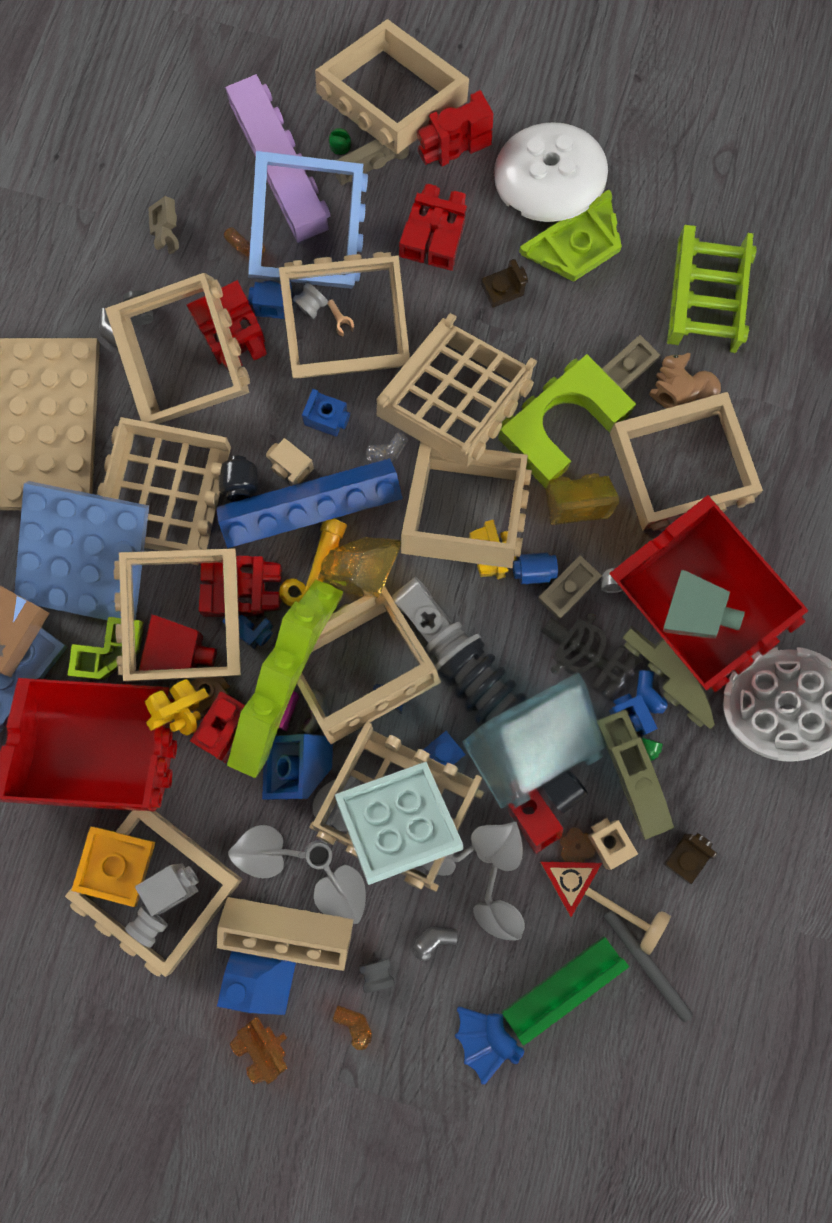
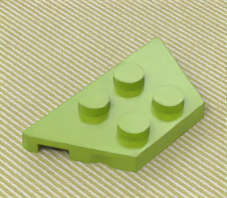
M607 190L600 197L598 196L585 212L573 218L559 221L520 246L519 253L573 282L619 253L622 247L620 235L616 229V213H613L612 192Z

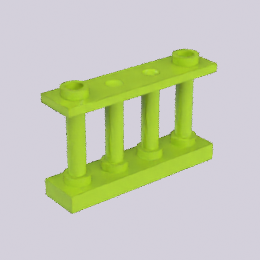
M684 225L677 244L667 344L679 345L684 335L687 336L689 333L731 338L730 352L736 353L741 344L746 343L749 334V326L745 325L750 266L754 262L757 249L753 245V233H747L739 247L701 242L699 238H695L696 226ZM700 253L738 258V271L734 273L696 268V264H692L693 256ZM695 279L736 285L735 300L696 295L694 291H689L690 282H693ZM695 306L733 311L732 326L691 321V318H687V309Z

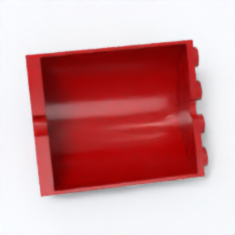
M709 495L670 524L658 537L650 540L609 573L706 691L711 688L714 692H717L730 681L727 678L729 674L735 671L739 675L755 662L752 657L759 652L764 656L781 642L777 637L785 630L792 633L803 625L806 621L802 616L809 611ZM681 570L687 571L730 592L726 607L745 612L740 630L720 625L716 639L663 632Z
M18 678L6 726L7 741L0 751V802L152 812L160 808L165 788H171L173 772L169 768L171 759H175L177 755V740H173V731L170 729V723L173 721L152 731L150 730L146 722L152 716L145 701L152 694L164 691L170 703L175 702V699L171 697L170 688Z

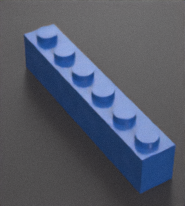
M389 458L217 507V515L226 546L231 548L401 500L403 497L396 470Z

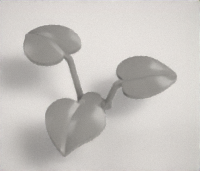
M350 776L343 791L359 786L360 780ZM335 780L327 783L316 794L313 801V814L315 817L320 811ZM336 803L326 824L329 826L333 825L337 830L347 831ZM258 825L246 831L229 849L228 856L241 871L257 878H271L279 874L284 867L282 855L305 858L312 868L324 869L328 876L321 878L314 888V902L320 912L326 915L354 919L353 924L360 922L366 902L363 878L355 868L349 865H342L333 873L329 867L332 860V851L326 842L322 840L313 841L307 845L305 851L282 849L283 837L280 832L268 825Z
M517 822L480 826L471 835L472 845L460 854L453 853L447 855L437 875L446 876L452 874L456 869L455 862H460L474 850L481 861L493 863L485 894L486 903L479 902L475 904L473 908L474 917L480 927L489 934L504 940H519L522 938L525 929L521 913L505 901H492V891L497 869L512 871L517 869L522 861L523 847ZM434 861L421 866L430 871Z

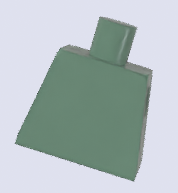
M681 570L663 632L716 639L720 625L740 630L745 612L726 607L730 594L729 591Z

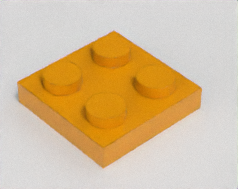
M90 826L71 891L137 907L140 895L135 886L145 881L155 842Z

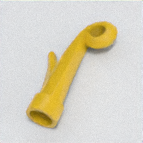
M337 519L323 521L320 528L322 532L306 586L301 581L293 578L287 579L280 586V598L285 604L292 606L295 601L299 603L315 580L324 581L327 571L330 583L332 585L337 583V550L347 524ZM291 586H295L299 589L301 595L291 597L288 590Z

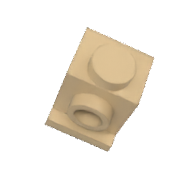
M285 438L279 444H273L266 453V457L273 465L271 467L273 472L283 480L288 477L290 486L302 483L314 470L312 459Z
M605 818L591 826L594 832L588 835V838L602 860L605 869L612 870L638 855L619 820H614L610 823L608 818ZM607 836H611L614 839V845L611 848H607L604 845V839Z

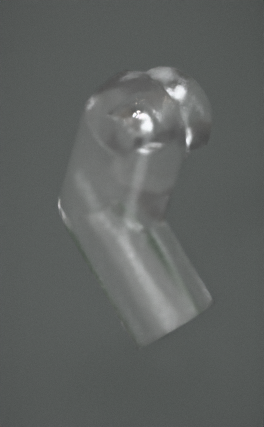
M396 432L389 444L369 446L366 450V457L373 463L389 458L393 463L397 460L408 438L404 434Z

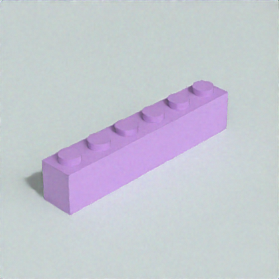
M257 74L225 87L229 104L255 157L256 151L302 156L301 153H295L293 149L295 142L289 130L284 131L282 127L284 121L278 107H272L270 90L267 84H261ZM267 165L266 180L297 243L327 231V218L330 217V212L325 201H319L316 195L319 191L313 177L308 178L304 169Z

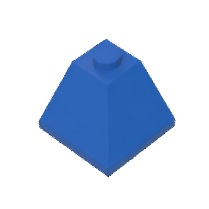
M311 734L275 736L269 758L263 766L262 800L308 799L332 769L333 744L329 743L326 736Z
M231 951L224 972L217 1007L246 1013L285 1015L296 962Z

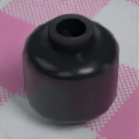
M235 455L229 457L228 461L222 463L221 473L218 477L220 493L231 502L250 498L254 495L258 488L257 467L255 464L246 460L244 456Z

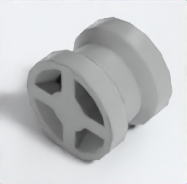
M309 282L303 286V292L300 295H295L292 298L296 306L311 319L317 316V310L320 307H325L328 304V300Z
M141 906L137 911L138 917L134 922H129L125 930L137 942L151 948L155 943V936L159 932H163L168 925L159 915L151 916L147 908Z

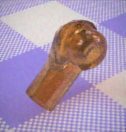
M233 227L226 229L224 239L236 250L249 257L250 242ZM262 243V254H264L266 248Z
M337 1005L332 1021L349 1028L353 1039L351 1044L355 1049H366L372 1041V1032L366 1017L359 1012Z

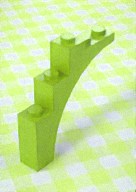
M315 580L299 603L295 601L283 617L276 645L262 664L255 693L241 711L227 766L253 778H256L269 758L279 725L299 677L324 627L341 601L343 591L328 583Z

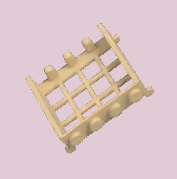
M450 313L446 319L442 318L378 396L377 416L467 468L473 459L478 460L482 456L489 438L494 439L498 435L502 427L501 422L505 417L510 418L513 415L520 397H526L531 391L534 383L531 377L537 360L530 358L526 365L464 330L455 327L453 323L456 320V316ZM446 345H449L450 347H452V348L458 350L459 352L463 353L464 355L462 356V355L456 353L455 351H453V350L447 348ZM440 352L457 361V364L448 375L430 366ZM472 358V359H474L475 361H477V362L483 364L484 366H486V367H488V368L485 369V368H483L482 366H480V365L474 363L473 361H471V360H469V359ZM463 366L482 375L472 388L454 379ZM495 371V372L501 374L502 376H504V377L510 379L512 382H511V383L508 382L507 380H505V379L499 377L498 375L494 374L493 372ZM424 372L442 381L432 395L414 385ZM488 379L506 389L496 403L478 393ZM448 385L466 394L456 409L438 399ZM409 391L426 400L416 415L398 405ZM472 399L490 408L481 422L462 413ZM432 405L450 414V417L440 429L422 419ZM456 419L475 428L465 443L446 433Z
M121 417L119 425L115 426L112 432V443L114 445L111 455L108 454L104 465L106 476L104 483H100L97 495L119 499L121 487L142 491L139 504L144 505L147 503L149 493L169 496L165 517L148 514V521L163 523L159 539L145 538L144 548L158 551L207 549L220 496L218 477L221 473L222 463L228 461L231 450L227 437ZM135 435L155 438L150 458L130 454ZM162 440L182 443L178 463L157 459ZM189 445L210 449L206 468L185 465ZM128 461L148 465L144 485L123 481ZM155 466L176 470L171 490L151 486ZM183 471L204 475L199 495L178 491ZM176 498L197 502L193 522L172 518ZM170 525L191 529L187 544L166 540Z
M366 721L361 732L359 731L357 740L320 811L309 828L318 832L316 837L328 844L334 845L335 841L346 845L345 851L358 858L348 832L345 834L326 824L337 803L334 794L343 791L350 776L368 783L384 777L390 763L407 769L427 762L441 795L444 789L465 798L456 818H452L458 831L474 797L481 799L484 792L479 790L482 777L476 775L472 779L459 773L458 767L453 764L447 763L445 766L431 759L430 754L422 749H418L416 752L402 745L401 740L393 735L385 737L373 731L372 724ZM364 749L384 759L375 779L354 770ZM445 857L434 861L428 875L414 868L402 872L401 874L406 876L404 881L417 889L422 890L425 885V887L436 892L439 885L433 882Z

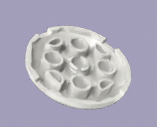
M555 122L536 124L512 136L499 152L494 168L495 186L503 202L507 206L511 205L521 211V216L545 222L570 219L588 210L589 205L603 193L608 175L607 159L600 144L589 133L578 127Z
M776 647L764 656L759 652L752 657L755 662L741 674L737 675L733 671L729 677L730 681L726 684L724 690V714L730 730L744 746L763 757L787 762L815 758L832 749V661L829 658L805 648L797 647V650H778V647ZM786 704H790L795 706L796 709L793 708L788 710L784 708L781 709L780 707Z

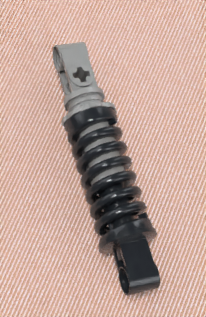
M416 576L392 595V599L428 641V645L425 647L426 650L437 657L438 662L435 668L438 675L448 686L458 684L454 691V695L458 699L469 697L465 702L464 708L468 712L479 710L475 716V722L478 725L489 724L485 730L488 738H494L503 734L495 745L498 751H505L513 746V749L506 757V761L510 765L515 764L517 766L518 780L523 782L534 776L546 791L549 799L562 814L589 795L580 780L570 772L558 757L568 746L566 742H563L556 733H549L540 737V734L547 728V721L539 719L530 724L529 721L536 715L537 709L534 706H529L520 711L518 708L526 701V695L518 693L514 696L511 693L516 687L514 680H508L505 683L501 681L506 670L504 667H498L495 670L490 667L495 661L493 654L482 657L485 644L481 640L482 637L479 633L468 637L462 631L463 626L459 621L452 623L435 602L429 590ZM427 615H436L434 619L435 627L426 626L428 622Z

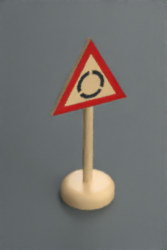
M540 862L570 917L573 916L583 896L587 895L646 931L640 948L648 955L652 953L667 927L671 915L663 911L658 912L651 924H648L589 888L602 863Z

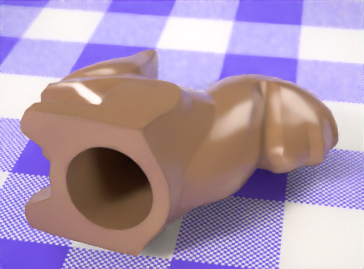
M690 353L667 356L662 361L663 367L660 369L662 373L658 372L656 375L660 380L655 384L657 389H652L649 395L666 409L696 401L697 399L700 400L718 395L721 392V383L712 372L700 371L691 376L684 369L690 359Z

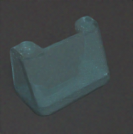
M579 673L492 718L462 742L501 809L511 803L515 808L532 799L529 792L585 761L587 766L604 757L601 751L605 749L586 683Z

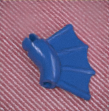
M463 1007L457 1008L460 1028L458 1033L455 1034V1038L461 1042L464 1048V1064L477 1072L481 1084H486L505 1060L509 1059L513 1064L519 1063V1060L525 1053L524 1049L516 1045L517 1041L505 1031L502 1014L493 1013L485 1015Z

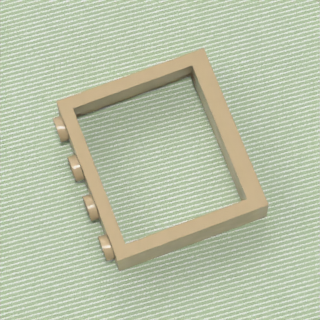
M388 19L315 70L316 93L323 100L328 101L337 108L342 115L350 118L363 131H367L395 154L400 153L418 139L417 130L429 125L430 114L437 111L439 115L446 108L457 109L467 102L469 78ZM382 51L386 52L438 91L436 95L398 123L342 81Z
M377 252L373 254V258L362 259L360 254L344 256V261L332 262V258L325 257L314 259V264L302 265V261L295 260L284 263L285 267H279L293 379L400 368L410 359L399 255L391 256V252ZM388 270L398 354L300 365L289 280Z
M206 273L105 308L141 421L160 424L250 393L247 386L250 384V378L246 368L241 367L238 357L241 355V349L235 337L232 338L229 328L232 326V320L227 309H223L220 297H223L222 288L217 279L214 280L213 277ZM204 291L233 387L160 411L130 318Z
M728 392L614 423L610 436L642 531L651 528L653 531L666 529L670 523L677 520L702 499L654 512L630 442L632 438L718 415L744 487L710 496V498L725 512L727 510L726 507L737 504L738 508H742L747 504L754 503L755 498L763 491Z
M420 441L401 534V554L512 568L514 556L520 557L523 541V538H517V532H524L526 514L520 513V509H527L529 491L523 490V486H530L532 470L526 469L528 455L485 449L482 456L478 460L473 459L466 468ZM430 469L515 480L506 543L418 532Z
M235 548L119 552V561H114V579L120 580V592L115 593L116 612L121 611V624H116V642L122 643V656H117L118 675H123V681L241 676ZM223 562L227 667L136 671L132 566Z
M385 586L371 593L369 591L364 597L351 604L343 605L337 612L333 613L312 652L378 615L387 612L419 666L326 717L303 673H301L297 685L330 744L363 727L366 721L369 723L441 683L435 666Z
M132 810L116 832L129 835L141 820L223 885L173 952L165 960L153 949L140 944L126 932L123 925L84 894L71 891L70 889L65 897L72 902L70 907L76 913L83 917L89 915L96 921L94 926L101 933L109 937L112 934L121 941L119 946L131 956L137 954L146 961L144 966L156 976L162 974L166 977L175 970L225 904L227 897L231 896L243 879L158 812Z

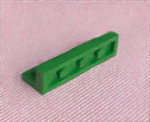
M603 936L501 1013L524 1046L628 969L629 966L617 954L607 938Z

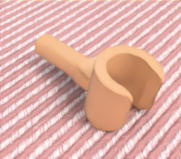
M329 300L328 306L337 321V333L340 336H344V332L340 328L342 324H348L353 332V320L348 316H343L334 300Z

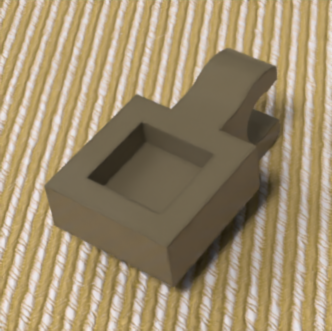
M164 196L148 208L150 234L155 236L154 246L157 250H160L167 244L168 253L172 254L179 248V242L171 229L176 227L177 221L175 200Z

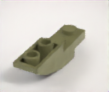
M631 626L623 636V639L627 641L624 646L637 657L640 654L645 656L650 661L648 664L649 668L657 675L662 677L666 674L668 676L662 685V688L666 691L663 695L676 707L679 704L683 705L690 711L687 716L699 727L705 724L711 729L715 723L703 686L663 638L654 645L636 628Z
M626 709L597 720L596 725L619 775V783L644 840L673 829L674 825L658 778L642 739L637 736Z

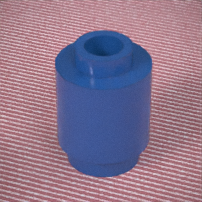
M548 552L521 554L518 557V561H513L514 579H519L521 585L549 583L551 579H557L558 565L556 555H549Z

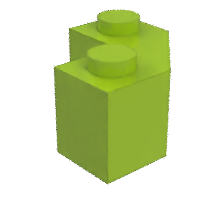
M108 617L104 648L72 644L68 676L106 679L118 670L117 656H122V643L116 642V624H121V618ZM134 620L135 656L140 653L144 622L140 620Z

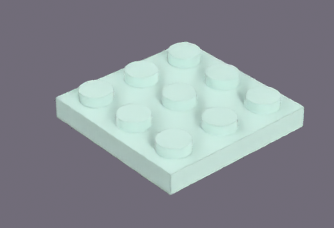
M427 762L334 794L368 885L463 850V842Z

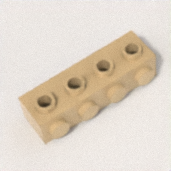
M227 897L217 929V948L344 971L354 919Z

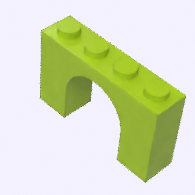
M588 354L580 360L577 358L572 360L565 367V373L560 378L553 377L544 385L543 392L537 398L534 395L531 396L521 406L522 411L516 416L506 417L502 421V427L498 436L499 441L511 453L528 455L526 469L532 470L531 474L545 489L563 475L571 463V460L550 440L544 430L543 416L549 409L563 403L577 404L588 410L610 433L614 423L624 421L631 415L636 405Z

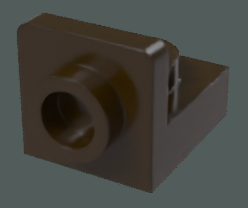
M515 259L509 261L508 268L481 279V285L492 308L524 296L526 283H528L525 269L522 266L519 267Z
M699 833L695 836L693 834H684L664 862V865L688 884H692L709 859H714L718 853L711 849L713 843Z

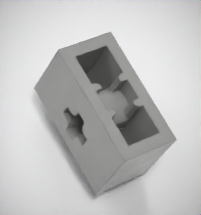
M181 863L169 865L136 885L135 888L150 915L154 916L168 911L199 892L195 886L199 881L190 866L185 868L184 864Z

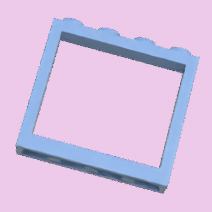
M256 151L248 278L280 281L279 268L261 266L267 165L353 175L347 255L362 252L363 234H358L359 222H364L365 204H361V192H366L368 174L363 173V164ZM361 273L293 279L291 282L302 284L309 282L312 285L352 289L355 281H360Z

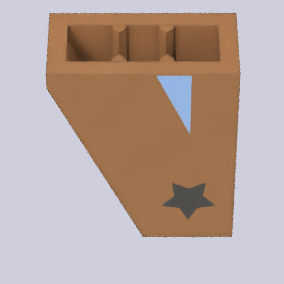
M0 586V674L12 677L50 613Z

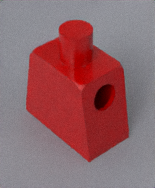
M151 615L139 671L197 668V664L213 667L216 661L217 649L202 646L203 635L199 631L157 615Z
M518 778L510 781L503 787V790L511 800L508 803V812L513 820L517 822L518 828L535 854L562 838L563 827L535 787L527 791ZM526 807H531L534 809L535 812L532 814H525L523 812V809Z

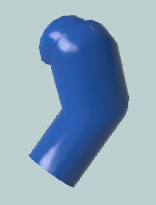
M640 670L636 696H642L649 712L654 714L665 712L668 702L653 689L654 672Z

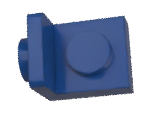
M240 614L239 637L253 649L258 645L263 646L273 634L270 631L273 628L272 623L265 618L252 631L255 625Z
M629 693L613 701L615 707L609 710L610 714L628 709L630 713L628 716L636 732L639 731L641 737L658 729L641 695L632 698Z
M447 731L443 732L426 748L422 749L430 754L431 759L445 766L447 763L454 765L466 755Z

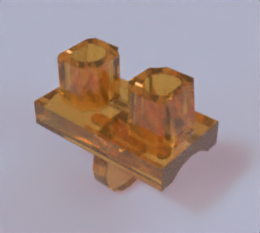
M258 1017L252 1019L238 1030V1035L230 1042V1047L235 1055L240 1057L249 1052L254 1063L246 1068L247 1076L252 1084L266 1081L268 1085L288 1068L283 1060L286 1053L280 1045L288 1037L285 1032L275 1036L270 1026L264 1028Z

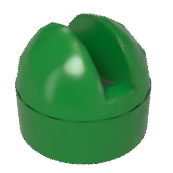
M336 128L331 132L329 147L333 153L343 155L351 149V137L347 130Z
M641 737L650 761L655 760L661 753L663 743Z

